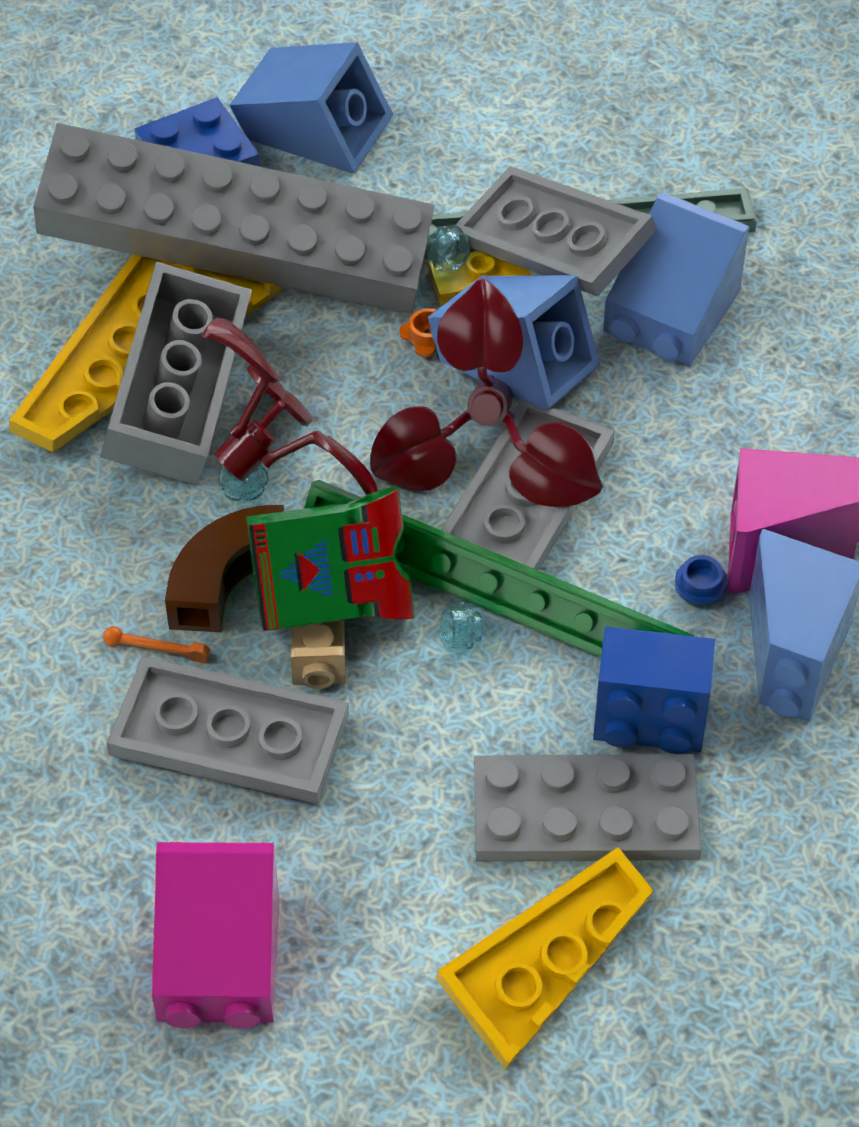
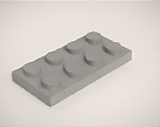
M509 166L451 230L457 243L537 274L577 275L581 291L598 297L657 231V227L651 215Z
M521 400L513 412L515 416L514 422L525 444H527L531 432L542 424L560 422L577 429L586 438L593 451L597 471L614 443V430L553 407L540 409ZM505 425L441 530L539 571L577 505L567 507L538 505L527 500L515 489L509 477V469L512 462L522 453L514 447Z
M142 656L106 745L108 755L318 804L349 716L348 702Z
M694 754L474 756L476 862L598 861L617 847L620 848L628 860H700L702 849Z

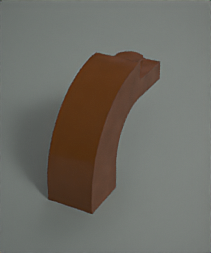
M284 505L255 506L230 513L208 524L187 542L172 566L167 583L165 606L169 630L222 631L225 604L231 590L239 581L253 573L246 516L285 511Z

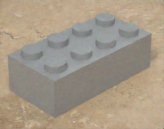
M160 262L155 263L100 458L198 485L209 454L235 352L215 340L202 338V334L210 322L216 318L226 319L242 330L252 292L251 289Z

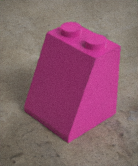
M740 448L730 516L727 593L738 594L750 590L758 540L762 529L854 559L857 542H859V457Z
M157 842L152 1000L157 1022H166L177 1028L196 1027L200 1022H225L228 1026L238 1029L253 1028L260 1022H274L280 904L274 843Z

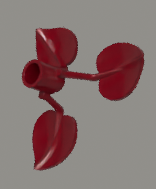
M484 278L478 279L466 293L447 309L440 320L437 331V343L440 352L451 366L461 371H470L477 368L478 378L482 382L477 385L470 395L467 404L468 409L443 429L440 427V422L435 412L428 407L413 406L395 413L382 426L373 442L370 454L371 471L377 478L407 490H432L446 482L456 465L457 455L455 447L446 437L452 435L472 419L483 426H493L502 421L506 425L514 447L522 453L512 462L509 469V477L515 489L523 497L535 504L548 507L573 506L595 497L601 492L603 484L597 471L593 451L586 438L577 429L560 422L546 423L538 426L531 432L527 444L522 441L514 422L515 416L509 411L513 401L511 389L505 382L495 379L493 375H489L487 369L493 372L504 373L516 366L523 351V330L513 307L501 291Z
M216 318L211 321L205 328L202 338H209L220 342L241 356L250 364L247 367V371L258 384L240 420L229 431L231 436L214 453L219 462L232 475L244 482L262 463L267 468H270L276 460L309 444H315L334 456L352 474L366 495L378 491L377 485L365 465L331 436H326L318 430L272 452L270 447L276 440L266 429L284 408L301 425L306 427L312 423V416L294 395L284 390L280 383L279 375L255 344L238 327L223 318ZM264 393L273 397L276 403L259 423L253 420L248 425Z

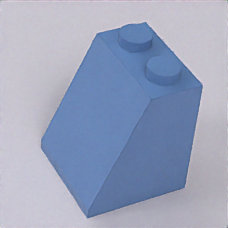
M358 42L270 48L229 105L249 140L349 173L356 172L393 116Z
M661 192L649 213L653 217L657 231L619 272L606 298L603 331L612 334L619 341L631 342L655 352L665 360H674L690 367L740 292L749 226Z
M577 275L479 277L478 279L484 278L491 282L507 298L523 330V351L516 366L504 373L493 372L487 369L489 375H493L495 379H499L509 386L512 396L540 409H549L600 365ZM477 280L428 316L431 334L435 341L440 362L450 367L453 366L441 354L437 343L438 326L447 309L466 293ZM477 368L470 371H461L480 380L477 375Z
M762 529L759 536L749 594L758 699L760 704L770 707L773 712L780 716L788 718L798 717L810 722L852 625L859 594V561L766 529Z

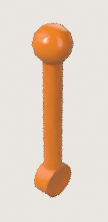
M116 626L109 627L103 632V640L110 647H116L120 644L132 645L188 656L191 661L206 663L211 652L210 648L202 643H192L191 646L124 634Z

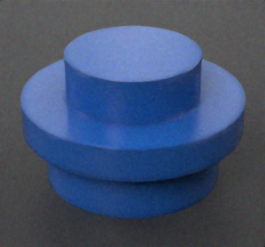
M693 556L687 559L676 572V591L682 599L691 604L703 606L716 603L724 596L727 589L728 580L721 564L710 556Z

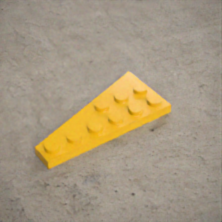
M132 254L10 418L9 432L54 453L113 411L156 262L251 289L252 292L245 317L280 293L282 286Z

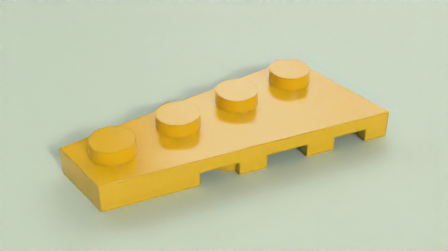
M617 847L437 971L435 979L495 1058L507 1070L648 902L654 890L620 848Z

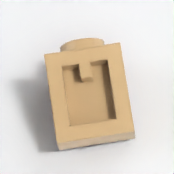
M344 620L291 627V671L293 685H306L314 689H323L332 684H346Z

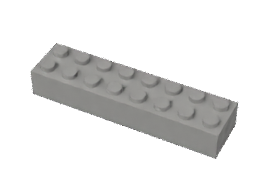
M61 123L56 124L33 206L37 234L411 314L435 204Z

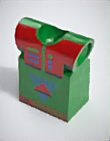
M399 487L382 489L348 504L246 516L259 618L263 631L357 618L362 615L385 619L415 618L410 575L399 566L395 558L398 543L404 530Z

